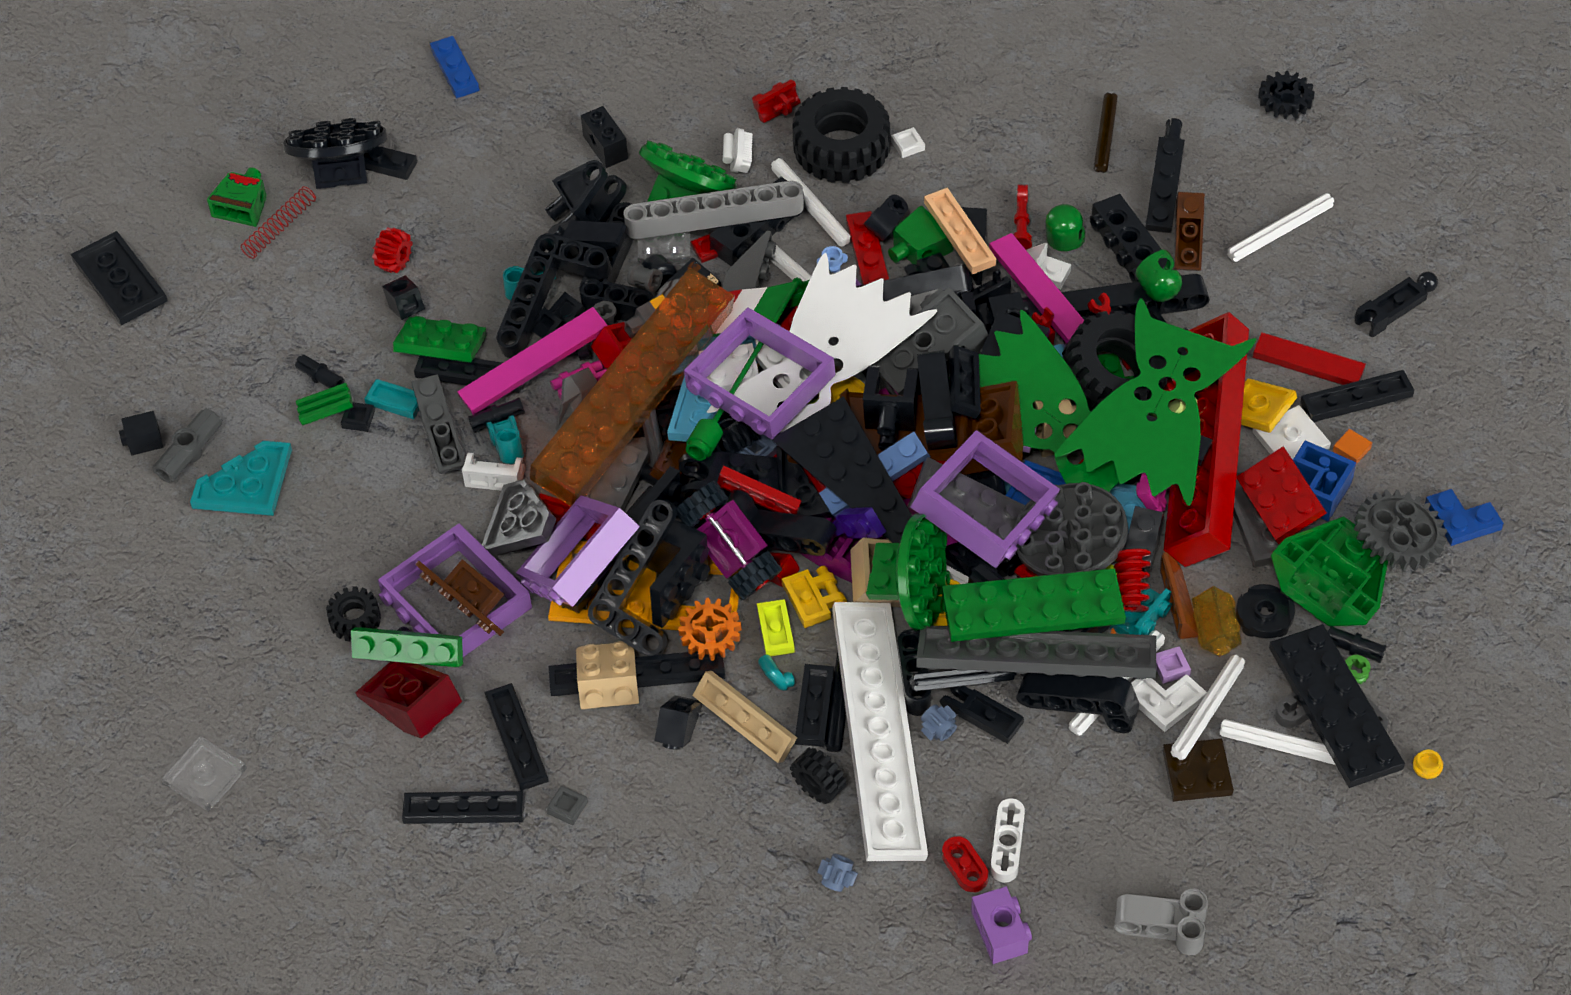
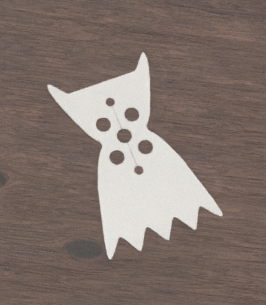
M824 253L815 267L795 312L789 332L833 358L840 359L843 362V368L835 373V376L821 389L818 401L813 404H807L780 433L828 406L831 402L830 388L834 383L846 380L879 361L936 314L937 309L911 316L909 314L910 292L884 302V279L881 278L857 288V266L852 265L830 275L827 253ZM831 337H837L839 342L837 345L832 346L828 343V340ZM787 358L785 362L769 367L740 384L734 395L770 416L778 408V403L785 401L805 381L800 377V371L804 367ZM779 374H786L790 378V383L785 388H776L773 385L774 377ZM711 405L707 413L716 412L719 408Z

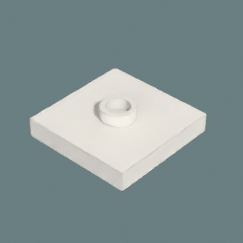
M1300 405L1288 410L1271 433L1254 428L1252 431L1270 454L1284 446L1292 459L1305 440L1327 450L1330 449L1331 442Z

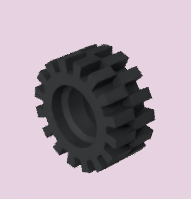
M352 586V591L350 592L347 587L343 588L344 594L341 595L337 591L334 594L335 599L330 598L328 601L329 605H327L326 611L329 625L333 634L336 633L339 639L344 635L345 641L350 642L351 630L355 627L376 629L375 626L379 627L381 614L377 599L374 598V594L371 591L368 593L367 589L363 587L360 592L357 586ZM351 609L364 610V614L359 618L352 620L343 618V615Z
M809 747L791 764V775L796 778L795 782L797 785H801V789L804 792L807 791L812 799L815 797L819 803H830L846 786V778L842 777L844 775L843 772L837 769L839 766L836 763H832L828 755L825 757L822 751L819 750L817 752L816 748Z

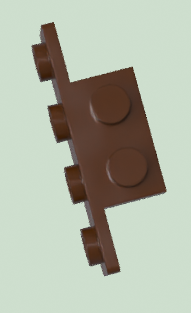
M463 559L444 581L419 560L415 565L422 570L419 576L431 586L435 582L439 584L441 588L438 592L450 602L454 598L458 600L460 604L457 608L466 616L471 618L473 614L479 618L476 624L485 632L490 634L493 630L499 636L504 633L503 630L486 617L505 595Z

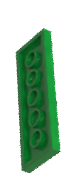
M1115 568L942 586V598L951 642L1125 624L1126 620Z

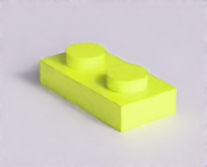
M785 599L757 603L765 654L777 656L795 653Z

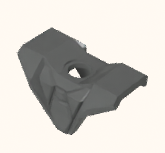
M589 367L564 378L562 381L561 405L556 424L557 434L565 443L586 444L601 451L630 443L633 437L623 421L617 420V417L611 413L601 395L602 388Z

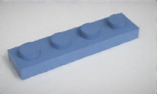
M912 432L878 454V457L892 481L925 461L928 457L930 458V455L917 434ZM827 488L819 492L833 516L845 508H850Z

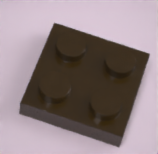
M1222 738L1196 741L1187 757L1183 760H1179L1171 755L1174 743L1163 744L1162 751L1173 802L1233 795L1234 789Z

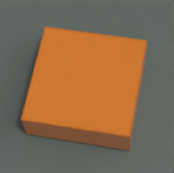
M1348 429L1333 446V452L1356 462L1357 465L1371 449L1373 442Z

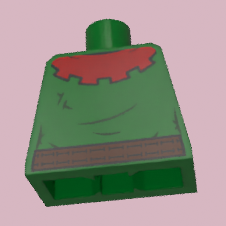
M250 167L244 175L234 172L228 173L207 198L211 217L257 227L266 200V191L263 180L260 179V171Z

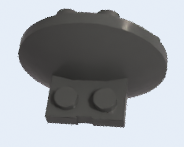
M1087 482L1055 485L1060 489L1055 498L1058 504L1049 516L1043 515L1045 519L1036 531L1030 530L1032 533L1022 547L1018 544L1016 545L1018 547L1016 552L1025 567L1038 576L1104 570L1118 557L1119 551L1123 550L1127 540L1128 522L1122 505L1110 492ZM1032 499L1018 515L1014 528L1035 506L1036 502Z

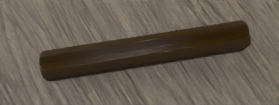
M1107 92L1103 98L1094 170L1096 172L1105 173L1108 170L1118 97L1115 93Z

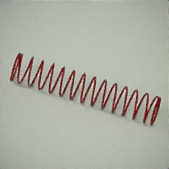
M301 188V189H299L298 193H295V194H294V197H291V198L289 199V201L285 202V208L288 207V206H286V203L290 202V205H291V203H293V202L290 201L292 198H294V200H295V199H298V198L295 197L296 194H299V197H300V195H302V196H304L308 201L310 200V201H312V202H315V201H316V196H315V194L313 193V194H311V195L313 196L314 200L309 199V198L304 194L303 190H305V191H307V192H309V191L306 190V189H302V188ZM298 199L305 206V209L303 210H306V203L303 200L301 201L300 199ZM284 205L281 206L280 210H277V211H276V214H273V215H276V216H277V215H278V214H277L278 211H281V213H282L283 210H281V209H282V207H284ZM293 207L290 208L295 214L298 213ZM285 212L292 219V215L290 213L288 214L287 212ZM272 217L269 218V219H272V222H273V224H274V225H272V226L278 231L279 228L275 225V223H274V221H273V220H275V221H277V220H276V219H273ZM280 220L277 221L281 226H282V225L285 226V227H288V226H289V224H288L287 221H286L287 226L284 225ZM259 227V228H258V231H255V232H258V233H259V232H260L259 229H260V228H263V230H264L265 227ZM254 232L253 235H251V236H254V239H255V241L257 242V240H256V238H255V237H257V236L254 235V234H255V232ZM244 242V244H243V243L241 244V249H242V245H245V248H246V249H247L246 246H248V247L253 251L254 255H253V254H251V255L254 256V257H253L252 259H254L255 257H257V253L255 252V250H254L252 247H250L249 245L245 244V242Z

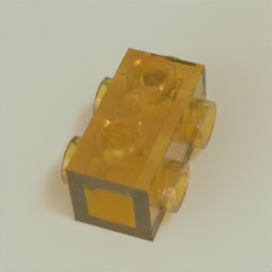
M1212 586L1192 598L1193 617L1198 630V642L1204 650L1220 657L1242 644L1239 633L1240 625L1236 618L1235 601L1232 595Z

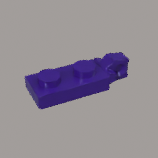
M872 507L845 508L834 516L836 520L832 522L836 526V536L845 533L847 538H879L886 532Z

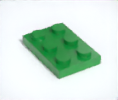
M421 316L409 317L393 342V352L472 362L486 338V327H480L472 323H451L448 320H429Z

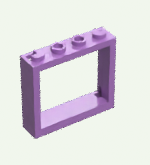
M747 307L684 370L686 387L692 394L700 395L708 400L713 407L723 409L736 421L744 422L757 434H763L773 440L835 376V364L832 356ZM749 335L812 372L770 416L707 379Z
M976 430L920 488L911 508L919 514L926 515L925 518L997 568L1005 558L1010 560L1018 549L1016 547L1017 544L1021 547L1025 544L1032 533L1031 529L1036 531L1045 519L1043 515L1049 516L1058 504L1055 498L1060 489ZM972 459L981 463L1036 502L1035 506L1004 540L939 495Z
M580 495L554 526L549 542L539 544L516 574L523 579L520 583L532 594L535 593L541 598L545 597L550 602L553 600L558 605L565 603L573 607L640 526L619 507ZM594 523L601 524L557 579H550L549 577Z
M460 523L378 579L381 591L379 597L386 606L391 605L396 610L399 619L404 624L409 623L413 627V631L419 633L439 634L399 592L420 578L419 575L422 570L415 565L418 560L432 570L457 551H460L509 600L486 616L501 630L532 608L529 591ZM475 624L459 635L462 636L463 657L494 636L496 632L492 630L488 634Z

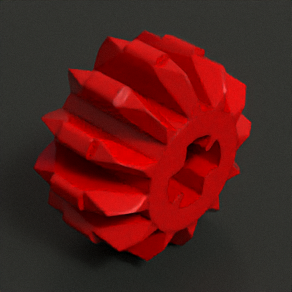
M387 227L380 232L379 238L375 239L376 244L373 247L372 259H374V265L390 273H398L405 268L406 262H409L413 242L410 241L411 237L405 231Z

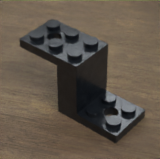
M671 466L629 514V517L638 524L649 505L656 500H669L675 504L676 508L679 507L682 503L679 498V491L682 487L680 470ZM659 505L655 511L656 516L659 520L665 521L668 518L669 511L666 506ZM677 520L673 522L647 566L648 569L660 574L650 586L652 624L663 628L669 619L675 618L679 607L685 600L687 601L691 598L695 587L700 581H704L710 571V566H708L709 548L707 547V534ZM646 529L641 534V540L645 545L650 546L654 541V535L650 530ZM630 554L627 559L639 564V560L635 555Z

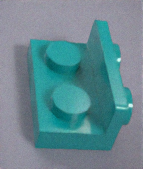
M1151 588L1141 590L1142 594L1149 595V600L1141 602V605L1149 607V610L1145 612L1125 611V624L1112 625L1110 629L1114 628L1118 634L1149 635L1154 631L1157 620L1160 617L1165 618L1172 607L1170 602L1171 591L1166 588L1159 594Z

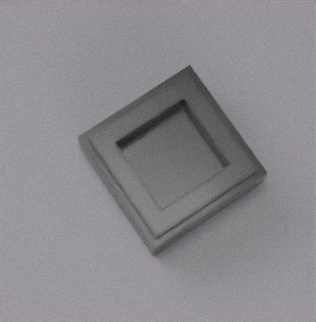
M561 785L547 806L546 811L547 814L574 825L588 800L586 796Z

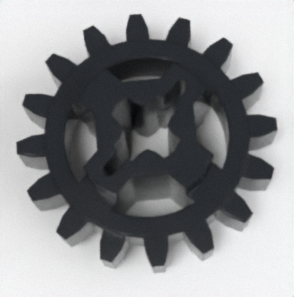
M1277 71L1275 72V77L1267 75L1266 81H1262L1259 88L1258 98L1260 99V106H1266V112L1274 111V117L1283 114L1284 119H1287L1288 115L1292 114L1294 118H1297L1298 112L1305 115L1307 108L1311 109L1315 91L1312 90L1313 84H1307L1306 77L1298 78L1299 73L1297 72L1293 76L1290 75L1289 71H1285L1284 75Z

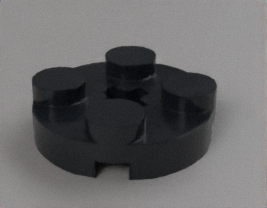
M1269 584L1254 585L1248 588V592L1243 594V596L1241 594L1237 601L1236 618L1242 627V632L1247 636L1266 639L1283 637L1288 633V629L1293 624L1295 615L1294 602L1290 597L1287 598L1281 593V589ZM1263 607H1266L1268 612L1273 613L1269 615H1263L1260 612Z

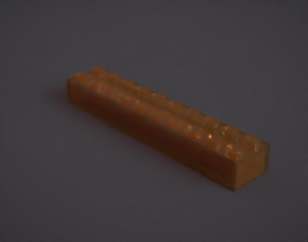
M689 268L530 466V480L569 506H572L580 495L586 497L647 420L650 413L658 406L684 373V370L699 354L698 351L703 349L732 312L735 296L694 269Z

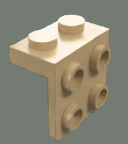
M618 641L610 644H588L576 649L577 683L581 709L639 704L634 648L623 641Z

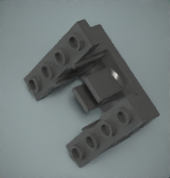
M940 287L920 304L922 309L917 314L937 309L936 314L879 361L871 365L880 366V383L891 395H903L907 368H918L917 354L945 350L948 361L949 351L953 345L979 354L981 353L988 337L985 326L950 287L945 291ZM920 378L918 394H921Z

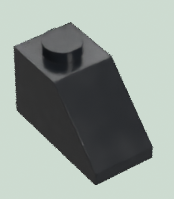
M673 696L660 707L654 741L663 743L662 746L668 749L678 750L680 747L683 748L691 740L702 703L699 700Z

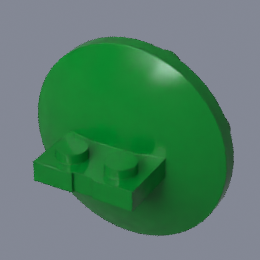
M649 140L641 146L640 156L658 173L647 202L737 188V179L726 174V170L721 167L705 164V160L692 154L689 156L681 152L678 154L673 152V148L660 142L657 144Z
M919 513L914 514L907 522L900 543H876L872 560V573L869 576L866 591L869 600H899L903 615L908 625L914 630H924L926 627L933 626L939 614L945 613L943 598L938 595L942 594V586L950 585L951 579L950 572L946 570L945 548L947 546V534L926 519V515Z

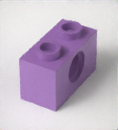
M1007 886L972 897L971 913L992 963L995 964L1027 954L1029 941L1032 940L1031 931L1027 922L1022 923L1019 916L1021 914L1019 902L1016 896L1011 897ZM998 922H1006V923H1008L1009 925H1008V926H1005V927H1001V926H998L996 923H998Z

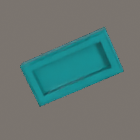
M379 379L375 380L364 398L365 404H371L375 408L410 419H415L419 412L413 390Z

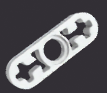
M1012 798L1003 800L998 806L991 858V874L994 879L1003 883L1014 880L1018 874L1025 808L1020 801ZM1008 810L1014 811L1013 825H1007ZM1003 835H1012L1015 837L1016 843L1011 846H1005L999 839ZM1003 855L1009 856L1007 871L1001 870Z

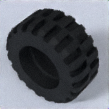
M834 87L827 88L826 92L821 93L819 91L814 93L812 98L808 97L795 112L792 127L793 150L796 160L809 174L813 173L815 178L820 180L825 178L831 183H835V181L849 183L850 180L854 179L859 181L864 179L865 175L870 176L875 173L876 168L879 169L885 163V159L890 151L889 115L884 109L883 104L879 100L875 101V97L871 94H863L862 90L856 88L854 90H848V87H841V89L835 90ZM838 130H846L858 134L853 138L845 140L824 136L827 133Z
M1103 311L1089 316L1078 326L1064 347L1062 358L1069 365L1078 380L1091 412L1114 390L1131 380L1115 376L1106 370L1099 361L1097 352H1110L1124 359L1131 367L1135 378L1141 373L1136 361L1135 315L1131 313L1123 315L1121 311H1111L1108 314L1107 311ZM1159 355L1152 356L1149 359V364L1154 369H1162L1167 363L1166 359ZM1163 377L1159 380L1158 384L1161 389H1164L1169 377ZM1138 387L1134 391L1135 397L1142 401L1148 400L1152 396L1151 390L1147 387Z

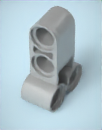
M1195 888L1184 891L1181 894L1180 900L1133 894L1121 895L1117 898L1114 928L1117 932L1125 935L1175 940L1176 947L1181 953L1195 955L1202 950L1204 945V922L1208 905L1207 896L1204 892ZM1189 906H1195V907H1197V908H1199V909H1198V910H1190V909H1188L1187 907H1189ZM1191 933L1196 935L1197 937L1189 938L1186 937L1185 934Z

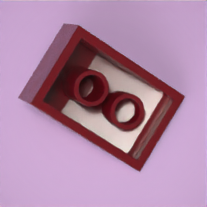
M390 661L355 692L359 699L400 730L418 738L429 734L442 719L449 716L462 702L449 675L414 663Z

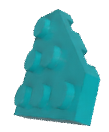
M262 441L255 445V450L243 457L238 455L221 465L222 469L213 475L208 476L206 474L197 479L190 501L192 509L274 516L292 452L291 443Z

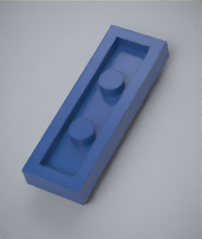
M450 36L430 43L431 51L456 99L478 92L479 84L454 37Z

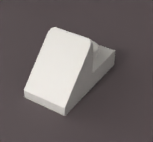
M1048 243L1027 249L1026 251L1055 286L1061 290L1071 272V264L1048 257Z

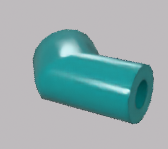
M763 655L759 658L758 664L779 690L784 691L788 687L795 685L793 674L791 672L782 674L770 655Z

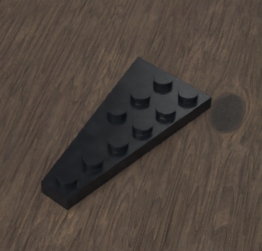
M844 396L775 436L772 442L786 452L796 463L800 464L850 508L872 507L886 530L882 536L891 543H900L905 526L912 517V514Z

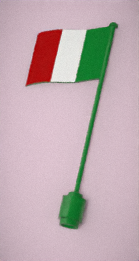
M796 277L789 283L764 288L734 290L715 295L690 335L689 342L719 336L747 307L777 323L796 289L802 286V279ZM759 341L729 392L734 395L764 344ZM719 408L713 419H701L696 424L686 441V452L693 459L702 461L706 457L711 456L723 436V431L717 423L724 412L723 409Z

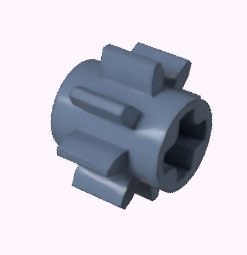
M933 705L921 717L923 722L921 731L930 741L933 738L944 741L955 732L957 725L954 718L957 715L948 705L944 708Z
M833 854L831 859H822L817 873L823 875L821 883L825 887L838 892H842L844 887L853 886L858 874L852 870L854 862L839 854Z

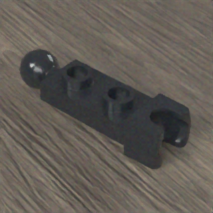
M1429 271L1423 272L1417 278V283L1408 277L1373 301L1369 300L1359 306L1355 313V324L1361 325L1364 322H1370L1372 330H1370L1369 336L1375 337L1384 331L1387 325L1427 299L1428 292L1434 291L1437 287V276Z

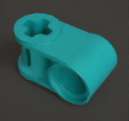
M513 415L504 421L486 423L492 445L495 446L503 463L514 464L517 457H524L520 432Z

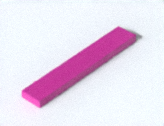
M1012 233L989 243V249L1038 310L1043 314L1044 308L1048 307L1054 313L1051 325L1067 344L1084 319Z
M592 307L457 391L458 396L472 415L597 338L603 327L608 325L595 308Z

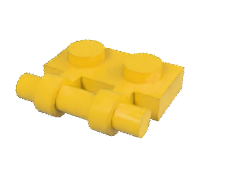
M826 566L817 568L818 576L813 578L808 569L782 578V586L804 628L831 619L829 609L833 607L834 602H847L844 593L839 592L836 586L837 580L834 574L829 572ZM819 589L826 590L828 595L822 597Z

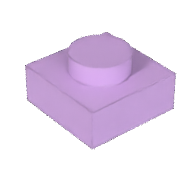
M1180 646L1156 653V671L1163 684L1181 679L1186 674L1190 676L1191 669Z

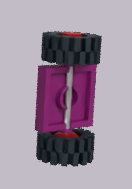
M712 481L677 507V516L682 523L692 528L706 520L697 530L707 534L708 555L726 579L734 575L728 583L742 601L765 586L782 571V568L769 551L753 561L751 560L768 545L734 500L724 505L729 498L717 482Z

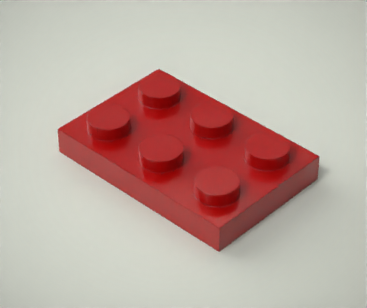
M1284 446L1236 477L1278 544L1327 514Z

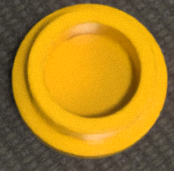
M1423 750L1414 757L1412 766L1415 773L1420 777L1433 779L1441 774L1443 761L1437 752Z

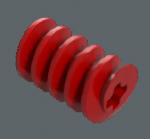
M1133 548L1119 551L1118 557L1115 559L1117 564L1114 565L1117 573L1124 611L1145 612L1149 610V607L1141 605L1142 601L1149 600V595L1141 593V590L1150 588L1149 584L1142 582V579L1150 577V573L1142 571V568L1151 566L1149 561L1143 560V557L1151 555V552L1147 549Z

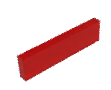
M1263 332L1259 337L1252 357L1341 385L1360 381L1366 363Z

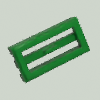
M347 383L296 400L298 417L302 426L353 408L351 392Z

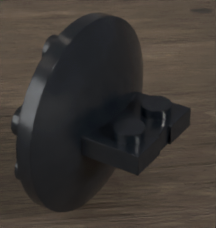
M356 118L342 119L341 123L331 124V121H320L315 123L316 127L288 132L289 137L283 142L284 151L288 155L312 161L316 189L337 187V185L347 184L348 186L368 183L364 154L387 140L386 129L381 126L380 121L356 122Z

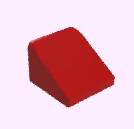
M770 552L782 568V571L770 582L783 587L782 578L798 573L800 568L791 554Z

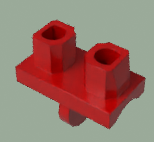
M793 80L785 83L779 82L769 92L765 94L759 93L752 97L754 108L757 110L759 119L763 123L780 114L789 115L792 113V108L801 103L796 93V83Z

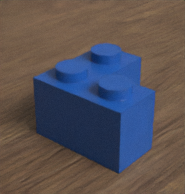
M1305 440L1293 461L1327 512V514L1320 518L1329 522L1352 484L1356 462Z

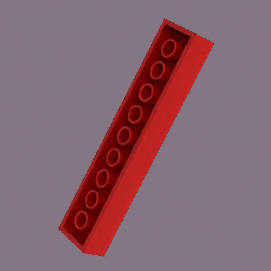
M1230 312L1188 330L1230 346L1247 341L1249 338V328ZM1247 354L1214 383L1194 394L1199 409L1200 433L1202 436L1212 439V444L1202 465L1197 466L1195 491L1191 505L1187 506L1178 484L1170 486L1164 551L1184 567L1228 551L1231 547ZM1197 369L1185 375L1184 378L1188 381H1197L1201 374Z

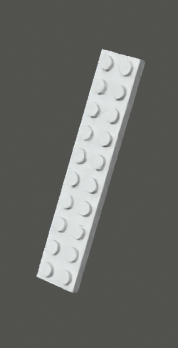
M834 602L832 612L866 861H926L928 851L891 603Z

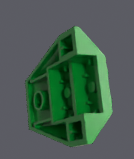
M1344 516L1285 538L1273 551L1271 558L1281 591L1295 603H1298L1313 614L1315 618L1328 626L1366 625L1380 608L1388 560L1381 564L1379 555L1370 557L1372 549L1362 548L1365 540H1357L1356 537L1359 532L1354 530L1355 524Z

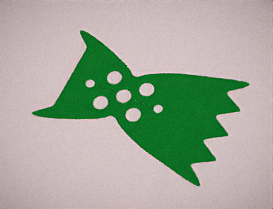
M1140 298L1135 313L1136 361L1141 372L1140 375L1124 383L1102 400L1056 451L1055 457L1064 456L1075 450L1082 449L1087 472H1091L1103 464L1113 461L1119 484H1123L1141 473H1146L1152 496H1156L1170 486L1178 484L1187 506H1190L1195 491L1201 440L1199 409L1194 394L1210 386L1237 364L1254 346L1256 338L1230 346L1152 318L1144 300ZM1180 347H1185L1188 353L1180 355L1177 350ZM1159 355L1164 357L1167 363L1162 369H1154L1150 366L1149 359L1152 356ZM1193 367L1200 371L1201 376L1197 381H1188L1184 378L1183 371ZM1163 377H1171L1176 381V387L1171 391H1165L1159 387L1158 383ZM1142 386L1149 388L1152 393L1151 398L1145 401L1137 399L1134 395L1136 388ZM1172 399H1180L1186 404V409L1181 413H1175L1169 409L1168 403ZM1149 413H1154L1157 415V419L1149 421L1146 416Z
M1020 310L1023 334L995 331L994 334L1001 355L979 354L980 387L1017 381L1023 446L1049 449L1055 455L1056 451L1067 439L1063 434V428L1071 423L1079 426L1091 411L1088 408L1085 394L1069 365L1025 311ZM1037 400L1043 403V408L1040 410L1033 408V403ZM1062 400H1073L1076 403V410L1072 414L1062 413L1059 410V403ZM1041 423H1047L1052 427V434L1046 439H1040L1035 435V428ZM1067 454L1055 457L1057 467L1066 484L1087 482L1109 492L1119 482L1113 461H1109L1093 471L1087 472L1085 460L1080 464H1072L1068 461Z

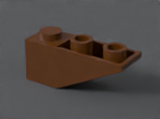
M1178 192L1175 214L1174 270L1201 271L1205 193Z

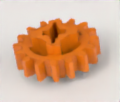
M706 598L703 605L697 600L694 601L695 609L686 607L687 617L680 616L679 619L680 625H682L678 628L679 636H683L681 638L682 646H688L690 655L698 651V656L701 660L705 654H709L711 661H714L715 654L717 653L723 658L726 657L725 649L734 651L735 645L733 641L740 642L741 639L740 633H738L742 630L741 622H737L739 620L738 612L731 613V604L722 607L721 599L719 598L715 604H711L709 598ZM713 627V631H707V628Z

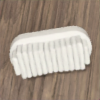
M737 128L734 135L731 133L724 134L723 162L730 164V171L738 173V171L748 173L752 162L753 134L744 132V129Z

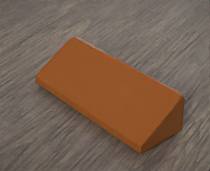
M1165 552L1161 556L1160 573L1164 588L1171 591L1170 602L1172 607L1170 610L1178 638L1199 637L1200 632L1182 568L1175 559Z

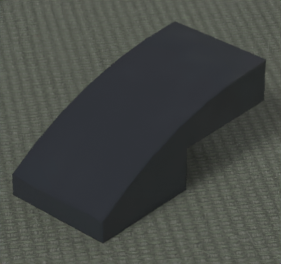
M564 292L549 310L543 307L533 333L542 339L565 325L563 316L573 313L577 317L587 309L568 293Z

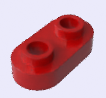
M960 836L947 839L942 847V859L960 887L967 892L973 893L983 890L988 883V869L972 844L966 838ZM955 853H959L962 855V857L955 858L952 855ZM976 877L978 880L970 881L968 878Z

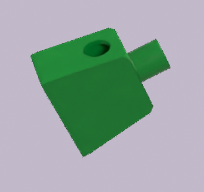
M921 205L895 227L893 231L894 246L888 250V255L894 263H898L906 258L912 264H917V260L939 252L943 256L953 252V245L932 214Z

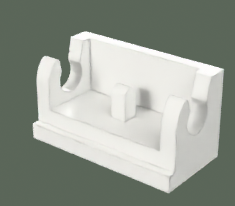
M468 452L462 468L465 487L501 491L503 485L523 479L525 464H522L523 458L518 457L514 465L476 461V459H473L474 453Z

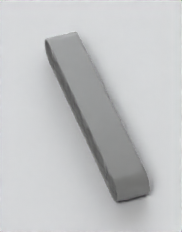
M785 181L632 204L624 210V222L627 226L625 231L630 238L642 239L795 216L804 209L803 187L799 182Z

